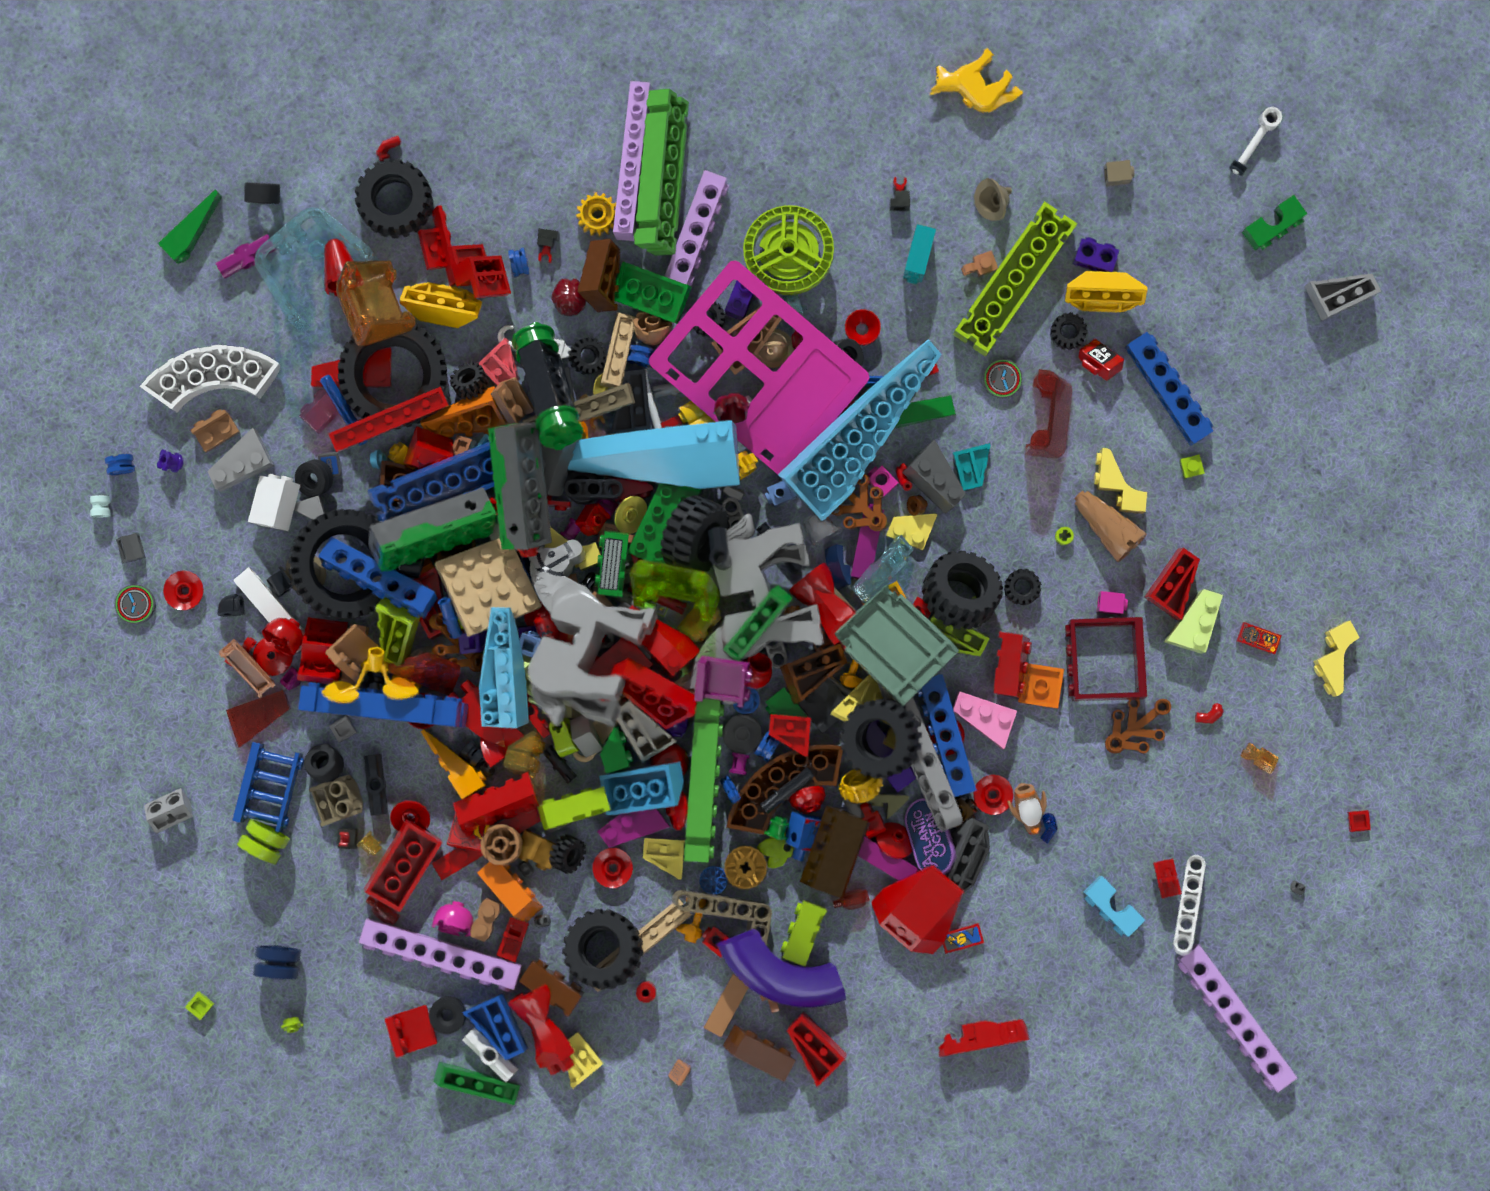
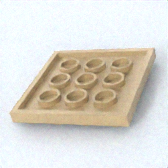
M500 538L445 558L434 564L468 637L488 629L492 607H510L514 619L542 607L522 567L516 550L501 549Z

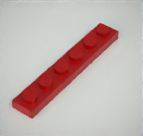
M438 387L330 432L328 435L337 453L449 405L441 387Z
M536 808L533 812L516 814L514 818L504 819L496 825H508L520 834L540 822L541 818L538 808ZM456 848L431 864L442 881L476 861L483 854L479 851Z

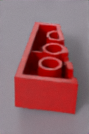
M629 657L614 665L611 676H620L625 682L622 694L664 729H668L694 715L698 701H694L695 695Z

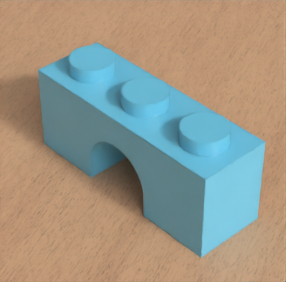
M1099 876L1083 892L1086 895L1084 899L1091 907L1094 905L1100 910L1098 914L1106 922L1110 920L1115 925L1113 929L1120 936L1124 934L1129 937L1145 919L1131 905H1127L1121 911H1114L1110 906V898L1117 890L1103 876Z

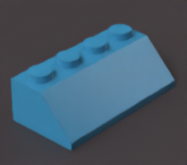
M680 762L613 772L599 776L601 787L604 786L610 806L606 816L678 805L684 783Z

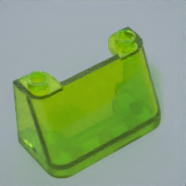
M647 560L636 562L630 571L634 606L644 607L645 602L648 600L657 602L659 595L695 602L694 610L700 611L701 620L711 621L720 601V590L708 573Z

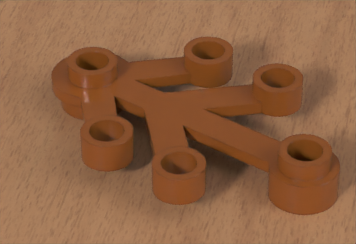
M864 474L863 477L866 478V481L861 483V479H859L857 482L860 485V498L852 492L848 499L854 505H839V512L835 513L834 510L831 514L841 516L842 514L863 513L867 518L855 519L848 516L844 519L843 525L848 529L869 526L873 531H882L887 525V517L882 513L883 490L879 487L871 488L870 496L874 498L872 511L868 507V485L870 478ZM876 490H879L878 496H874ZM876 518H879L878 524H874ZM849 520L853 521L851 526H848Z
M442 613L432 615L429 624L433 629L440 630L453 645H434L432 653L436 657L460 653L458 638H450L447 626L442 621ZM480 652L463 654L467 659L458 660L453 657L445 662L448 670H455L458 667H469L473 672H480L484 655Z
M1135 699L1137 701L1136 707H1132L1130 704L1131 700H1128L1127 730L1121 733V721L1125 717L1122 710L1113 711L1112 734L1105 740L1106 749L1113 754H1118L1123 749L1147 753L1150 748L1147 742L1134 743L1126 740L1131 736H1139L1162 741L1165 738V732L1162 729L1147 730L1141 728L1159 714H1168L1171 710V703L1167 699L1157 700L1154 708L1136 722L1140 700ZM1160 703L1165 705V710H1159L1158 706ZM1116 712L1121 713V719L1118 720L1115 718ZM1157 731H1160L1162 733V737L1160 739H1157L1155 736V733ZM1113 740L1118 741V746L1116 748L1112 747L1111 742ZM1142 743L1147 747L1145 751L1140 750Z

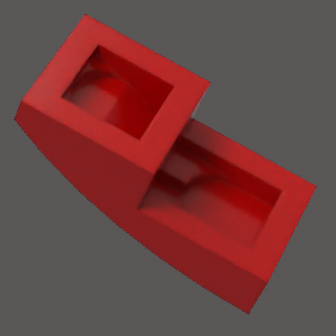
M510 917L496 956L516 963L529 923Z

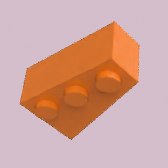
M489 861L477 874L514 917L527 923L543 906L535 898L536 895L533 891L522 884L524 881L521 877L509 870L511 868L509 864L495 865Z

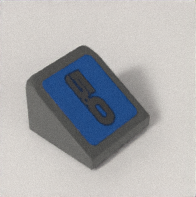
M338 452L318 454V460L325 462L330 467L333 477L341 476L342 466Z

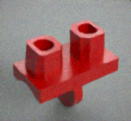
M1174 859L1154 862L1153 867L1161 898L1182 894Z

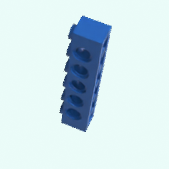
M1146 332L1127 344L1125 349L1188 444L1192 446L1213 432V424L1208 417L1205 418L1203 416L1200 404L1196 400L1193 401L1190 396V389L1186 384L1181 383L1178 371L1174 367L1171 368L1165 352L1160 351L1157 347L1158 342L1156 338ZM1144 351H1150L1153 354V359H1146ZM1156 367L1163 369V376H1158L1155 373ZM1166 384H1172L1175 387V392H1168ZM1178 400L1185 402V409H1180L1177 406ZM1189 417H1194L1197 420L1196 426L1189 424Z
M332 536L318 556L322 563L321 565L329 571H332V569L336 570L342 578L356 581V585L366 590L369 588L373 590V594L381 599L386 597L391 600L390 603L394 606L408 609L407 612L418 618V616H421L425 619L437 600L434 591L395 570L381 572L375 559ZM347 558L346 562L338 563L339 559ZM358 567H364L362 572H355ZM374 577H382L380 581L372 582ZM392 586H399L396 591H389ZM409 595H416L414 600H407Z
M943 674L933 676L917 693L919 697H923L924 705H921L923 714L929 718L930 724H927L930 736L934 735L936 742L933 744L936 754L940 756V764L953 795L956 797L974 792L976 787ZM931 692H936L939 695L937 703L930 702L928 696ZM937 711H941L945 715V720L941 723L934 719V714ZM942 731L950 733L951 738L948 742H943L940 739ZM948 750H953L956 753V759L953 762L948 761L945 757ZM955 769L962 773V778L959 781H954L951 777V773Z

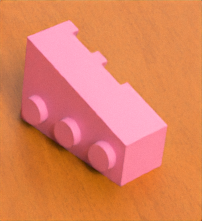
M959 691L953 705L954 714L979 731L999 748L1005 749L1017 711Z

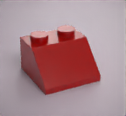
M416 426L403 464L420 470L453 456V440Z

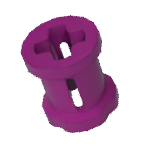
M571 517L564 531L559 533L568 541L575 540L580 532V528L575 524L576 520Z
M732 753L733 763L732 769H729V772L747 775L745 769L750 755Z

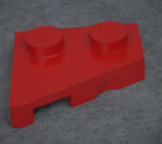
M771 714L769 735L804 757H808L811 718Z

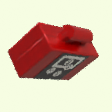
M1097 339L1092 340L1079 350L1078 358L1082 362V367L1093 375L1098 374L1108 381L1122 371L1124 359Z

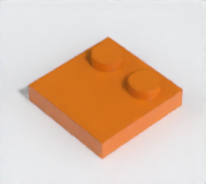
M1029 664L1028 673L1024 674L1023 682H1026L1025 693L1021 694L1018 703L1058 709L1064 669Z

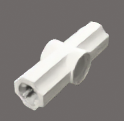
M476 1027L463 1039L481 1058L482 1062L487 1064L505 1082L518 1070L509 1059L505 1060L488 1042L489 1040ZM486 1050H493L496 1055L495 1059H488L485 1055Z

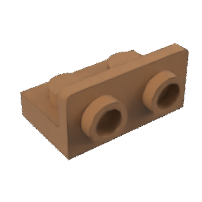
M516 377L500 382L491 393L508 424L519 423L524 415L534 411L532 403Z
M221 409L213 412L211 418L206 421L200 420L193 425L194 428L190 430L206 453L240 433L230 414L226 410Z

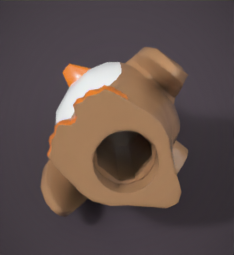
M1020 783L1014 790L1015 808L1010 801H1008V806L1011 814L1025 826L1027 833L1036 835L1041 831V818L1047 807L1046 795L1042 791L1040 800L1033 785Z

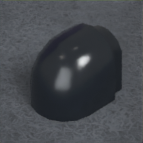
M237 594L225 596L218 604L217 615L222 617L245 615L243 597Z

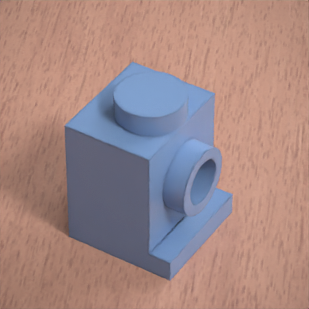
M783 481L767 487V493H765L768 503H773L774 508L797 497ZM781 489L783 490L784 494L782 496H777L776 491Z
M525 631L522 633L520 644L523 655L533 658L542 640L537 632Z

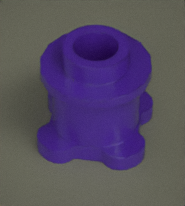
M164 449L160 451L157 468L163 471L169 469L174 473L182 469L184 461L181 454H172Z

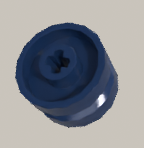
M282 945L256 946L255 957L267 962L254 964V976L272 979H298L299 968L296 965L287 963L300 961V949Z

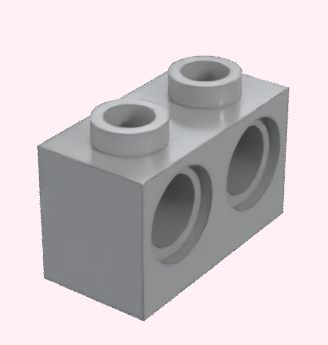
M181 788L144 805L147 822L155 833L193 817L190 800Z

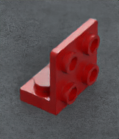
M427 1005L403 1011L384 1019L396 1058L438 1043L434 1028L429 1021Z

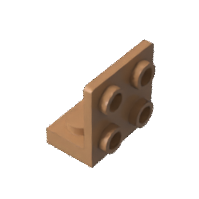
M353 625L325 653L337 667L357 683L360 677L359 673L362 671L358 666L368 658V650L378 647V645L359 627Z

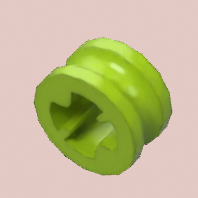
M1061 527L1055 533V540L1060 545H1067L1074 538V533L1069 527ZM1063 531H1067L1066 534L1069 533L1070 538H1067L1066 541H1062L1063 538H1059V534H1062Z

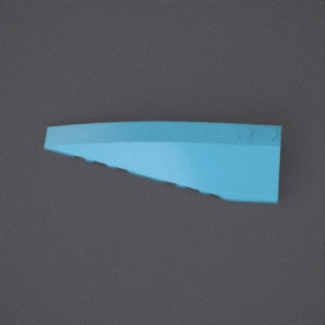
M930 340L925 341L865 392L778 474L790 490L822 522L852 494L855 489L854 486L863 477L867 466L876 457L875 454L880 446H883L900 420V415L904 409H907L913 395L920 389L924 378L929 375L942 355Z
M731 420L581 439L579 442H576L573 451L574 455L567 469L581 473L587 472L596 475L651 481L681 487L687 486L696 489L740 485L736 425Z

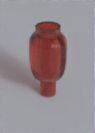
M856 888L845 892L843 899L840 898L832 902L834 909L843 907L847 910L864 907L870 899L867 889Z
M372 896L366 899V903L371 906L373 914L382 922L394 925L400 918L395 909L381 901L374 899Z

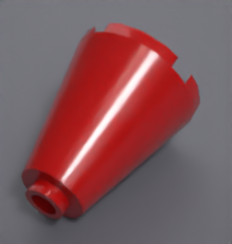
M331 239L324 249L325 292L330 295L329 292L334 293L337 297L357 292L356 288L364 286L363 277L344 242L339 239Z

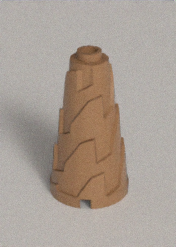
M1081 491L1074 498L1076 500L1075 505L1089 523L1090 528L1101 539V543L1117 562H1120L1129 555V552L1133 548L1135 549L1146 537L1147 533L1130 519L1123 517L1112 506H1108L1089 491Z

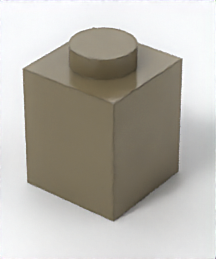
M1130 160L1106 162L1104 165L1106 186L1129 184L1132 178H1134V166L1130 165Z

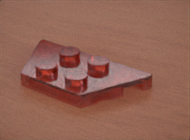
M427 652L417 657L405 659V664L402 665L389 664L388 672L449 696L455 688L461 668L459 664Z

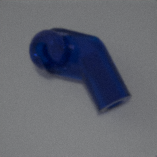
M1046 813L1042 817L1045 831L1040 839L1047 844L1058 830L1056 818L1051 813Z

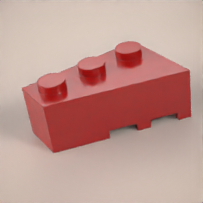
M1184 547L1178 548L1144 598L1175 620H1182L1200 559Z

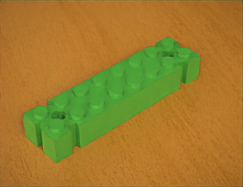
M671 89L649 91L646 102L650 112L645 118L643 156L641 157L642 168L639 177L640 189L637 198L638 211L636 222L639 224V229H636L634 234V244L642 249H647V252L654 256L672 255L676 252L677 239L674 238V234L678 230L687 131L685 117H688L689 102L682 97H677V93Z
M718 699L698 701L695 710L684 861L709 863V858L714 857V846L710 845L711 838H715L716 825H712V818L717 816V805H713L714 797H718L719 785H715V777H719L720 765H716L717 757H721L722 746L718 745V737H722L723 725L719 724V718L724 717V704H721V700Z

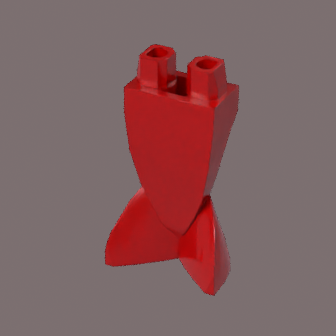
M824 562L792 586L789 592L808 607L818 605L821 623L827 636L834 645L841 644L842 649L845 650L846 646L837 639L835 632L856 611L834 593L832 573Z
M466 680L460 686L466 693L462 698V703L468 704L466 727L480 736V745L484 759L490 767H494L518 748L527 738L516 728L482 726L479 686H475L471 681ZM452 692L449 696H447L459 698L455 692Z
M544 984L526 995L520 992L508 1002V1005L531 1028L536 1050L535 1060L539 1068L546 1067L550 1075H554L561 1070L565 1072L575 1065L570 1057L574 1050L563 1032L547 1017L551 995L548 985Z

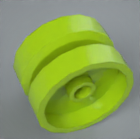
M250 819L246 830L251 835H241L237 845L252 856L276 865L281 857L280 852L276 848H286L290 838L281 832L275 831L276 829L265 823Z

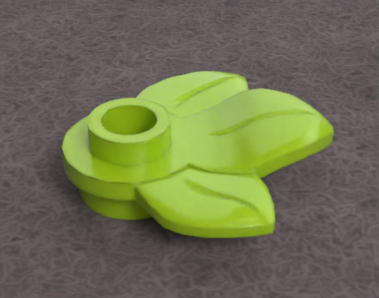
M771 836L757 846L762 854L769 857L768 868L783 866L787 858L792 857L795 847L791 846V850L786 852L784 850V845L787 844L786 841L778 840Z

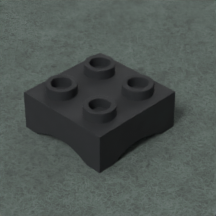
M828 678L798 704L808 717L811 718L819 731L824 733L839 720L831 715V712L845 697L834 682Z

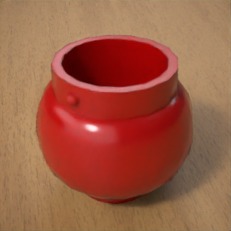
M757 653L742 661L750 663L749 670L752 671L751 682L748 683V687L759 689L770 682L773 674L772 661L767 655Z

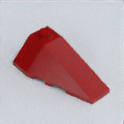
M633 605L629 607L632 610H640ZM658 619L652 633L645 634L641 646L670 678L674 677L700 651L688 636Z

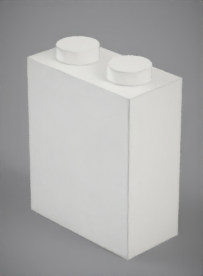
M269 474L268 477L260 476L248 522L289 531L300 484L293 483V478L281 476V479L280 476Z

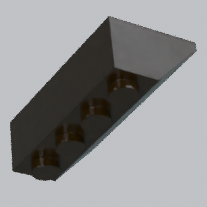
M826 806L800 882L815 890L843 899L870 822L843 809Z

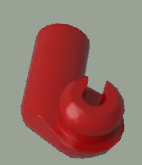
M399 136L382 141L376 151V156L379 157L380 161L384 162V159H389V154L387 153L389 149L401 145Z
M901 463L899 467H896L895 472L899 484L905 491H909L912 488V483L902 473L907 466Z

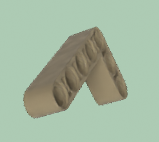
M678 890L673 894L672 903L680 910L748 920L746 932L760 927L761 938L767 946L772 910L768 905L758 901ZM686 895V903L679 905V898ZM702 898H705V899H706V905H705V907L699 908V906H698L699 901H700ZM722 901H725V903H726L725 909L722 910V911H719V910H718V905H719V903L722 902ZM744 904L745 911L738 914L737 909L739 905ZM760 907H764V914L758 917L757 910Z

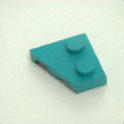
M990 443L952 453L959 481L964 491L982 487L991 447Z

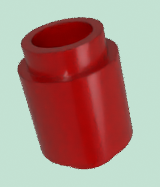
M650 981L641 982L636 989V997L643 1003L651 1002L657 993L656 986ZM648 989L650 992L649 996H643L642 990Z

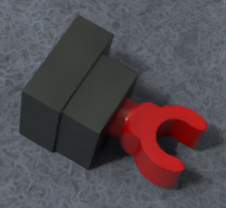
M894 177L893 186L896 188L894 198L890 199V211L910 210V191H904L907 184L906 177H904L903 184L901 185L897 184L896 177Z
M538 229L537 245L538 247H543L542 252L538 256L539 262H542V257L547 255L549 256L548 262L552 263L551 248L553 249L554 241L559 242V231Z
M339 828L338 848L357 849L358 829Z

